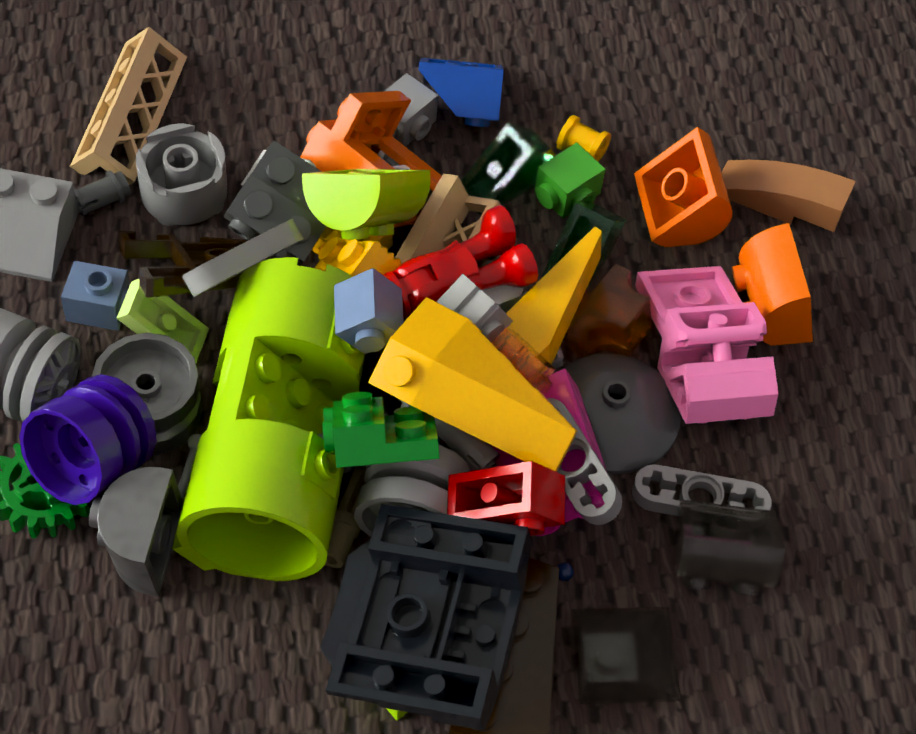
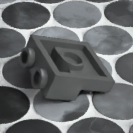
M273 140L227 209L224 218L230 221L228 228L248 241L293 218L304 239L274 255L272 258L296 257L299 258L297 265L301 266L326 228L313 215L307 205L303 192L302 173L322 171Z

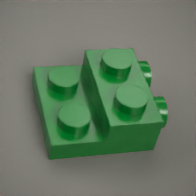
M352 392L343 395L342 400L333 401V407L323 408L325 452L335 451L336 468L440 459L435 418L413 406L398 408L394 411V415L384 416L383 397L372 398V393Z

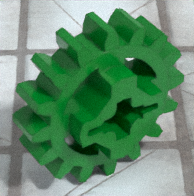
M16 443L13 445L15 451L13 458L0 456V467L2 470L0 471V520L5 521L9 519L13 532L17 533L24 526H28L31 538H37L41 529L48 528V532L53 538L57 537V526L64 524L70 530H74L76 528L74 516L77 514L82 517H89L90 509L88 503L73 505L59 501L40 486L31 475L24 461L20 444Z

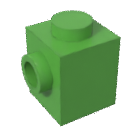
M576 142L538 167L535 185L536 196L545 208L553 209L562 218L575 210L583 212L594 202L596 196L601 194L605 168Z

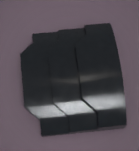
M381 504L370 541L361 545L347 557L335 607L320 646L322 653L332 667L325 690L327 695L376 703L379 707L431 716L433 722L485 731L503 682L517 628L531 549L529 528Z

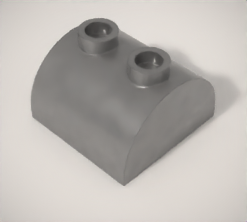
M143 467L122 475L108 487L102 498L96 497L93 500L89 513V526L99 528L97 544L107 548L121 579L132 589L155 597L159 596L169 565L183 506L182 497L172 469Z

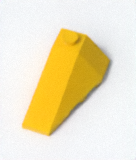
M427 297L390 337L368 383L403 402L525 462L533 461L556 472L578 432L538 389L534 388L513 366L514 364L482 334V331L471 319Z

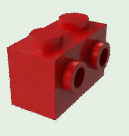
M533 461L451 474L448 476L447 514L524 526L529 528L530 536L542 535L545 533V527L565 525V475Z

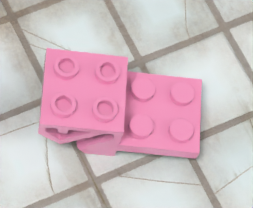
M712 266L637 272L635 287L662 337L657 368L685 424H703L714 421L747 420L774 416L778 399L774 358L772 356L747 359L749 346H757V343L763 341V335L767 334L766 321L754 302L743 303L722 267Z

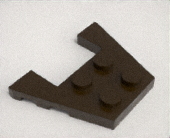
M119 231L118 246L124 258H172L177 267H140L139 286L146 297H160L191 293L182 278L184 274L247 242V240L201 236L200 242H179L174 234L163 233L157 234V240H136V231ZM242 273L208 291L237 287Z

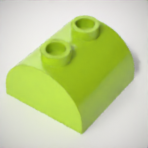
M347 169L302 173L303 192L307 205L313 215L325 226L341 230V239H367L369 235H394V224L408 221L424 206L430 190V170Z

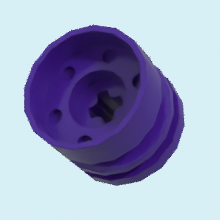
M103 374L88 377L76 387L67 390L62 397L54 398L31 412L22 422L19 436L22 456L31 475L46 492L59 501L73 505L89 503L105 492L119 477L144 465L153 456L157 442L155 423L146 403L132 387L116 377Z

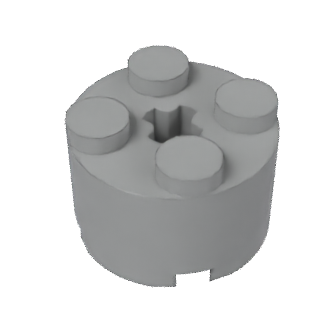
M178 123L158 128L146 137L147 143L141 150L138 149L136 153L137 175L142 203L146 210L157 218L158 222L166 226L191 225L207 220L223 210L227 197L225 152L220 140L214 134L208 131V135L195 131V125Z

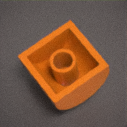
M699 127L692 130L634 173L651 241L660 246L674 247L701 244L720 234L732 219L733 211L712 139L707 132Z
M786 223L768 228L753 236L741 248L738 256L740 265L732 266L737 292L747 290L749 297L747 302H754L765 319L767 334L763 335L765 343L773 346L813 342L811 296L790 224Z

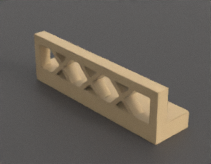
M150 27L128 40L121 51L70 167L84 175L98 167H102L106 171L111 170L113 173L121 171L129 185L134 183L137 177L136 153L138 149L141 150L147 143L146 137L158 128L187 56ZM155 51L171 62L168 71L159 72L154 58ZM150 81L156 100L155 102L146 103L141 84L142 82ZM137 112L143 130L140 134L133 135L127 116L128 113ZM124 144L129 159L127 167L110 156L115 145Z
M443 173L395 258H399L402 264L417 256L441 250L455 240L461 243L472 238L480 232L484 213L488 209L500 205L499 201L469 196L458 175ZM469 211L483 213L478 221L464 228L461 224Z

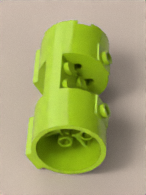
M282 257L258 262L247 268L239 277L213 378V384L217 386L212 412L208 428L198 441L172 547L174 551L204 571L217 569L232 575L272 581H289L315 574L323 568L327 561L344 467L336 468L335 451L325 452L324 440L317 434L323 432V408L333 407V401L342 400V396L345 394L359 392L366 354H363L335 335L334 285L353 277L339 268L327 264L326 271L311 267L298 266L299 258Z

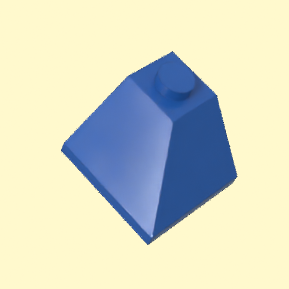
M433 58L420 59L418 69L457 117H465V125L489 127L490 120L499 121L503 65Z

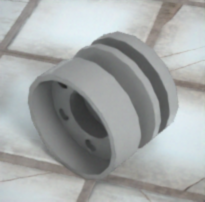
M0 308V409L3 408L6 417L18 421L22 420L23 422L31 412L54 398L62 397L67 390L73 387L80 365L81 346L79 340L66 333H58L57 330L45 325L36 328L34 321Z

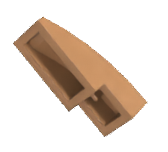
M728 160L721 172L729 200L790 225L794 217H797L832 232L835 231L856 182L828 171L799 164L769 160Z

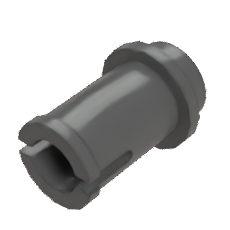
M109 170L105 173L106 177L74 189L78 211L82 216L115 201H118L119 204L125 202V197L131 195V190L121 171L113 173Z

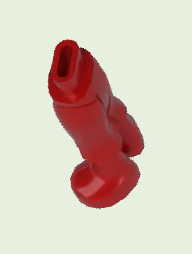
M498 205L488 209L482 216L480 232L472 238L461 243L455 240L441 250L407 260L395 270L384 274L386 278L402 289L403 318L409 317L426 297L437 302L462 274L470 279L480 290L502 285L522 288L534 284L538 280V267L531 250L523 243L514 246L516 230L511 215L505 207ZM501 255L497 260L478 268L477 261Z

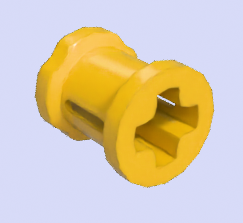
M572 115L559 133L556 148L564 151L577 142L599 162L608 149L611 133L607 131L600 133L582 124L580 117Z

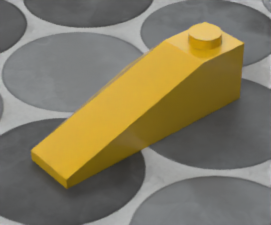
M594 227L506 313L513 322L507 327V334L504 340L496 348L514 364L513 366L530 383L549 375L553 360L599 263L602 231L597 227Z

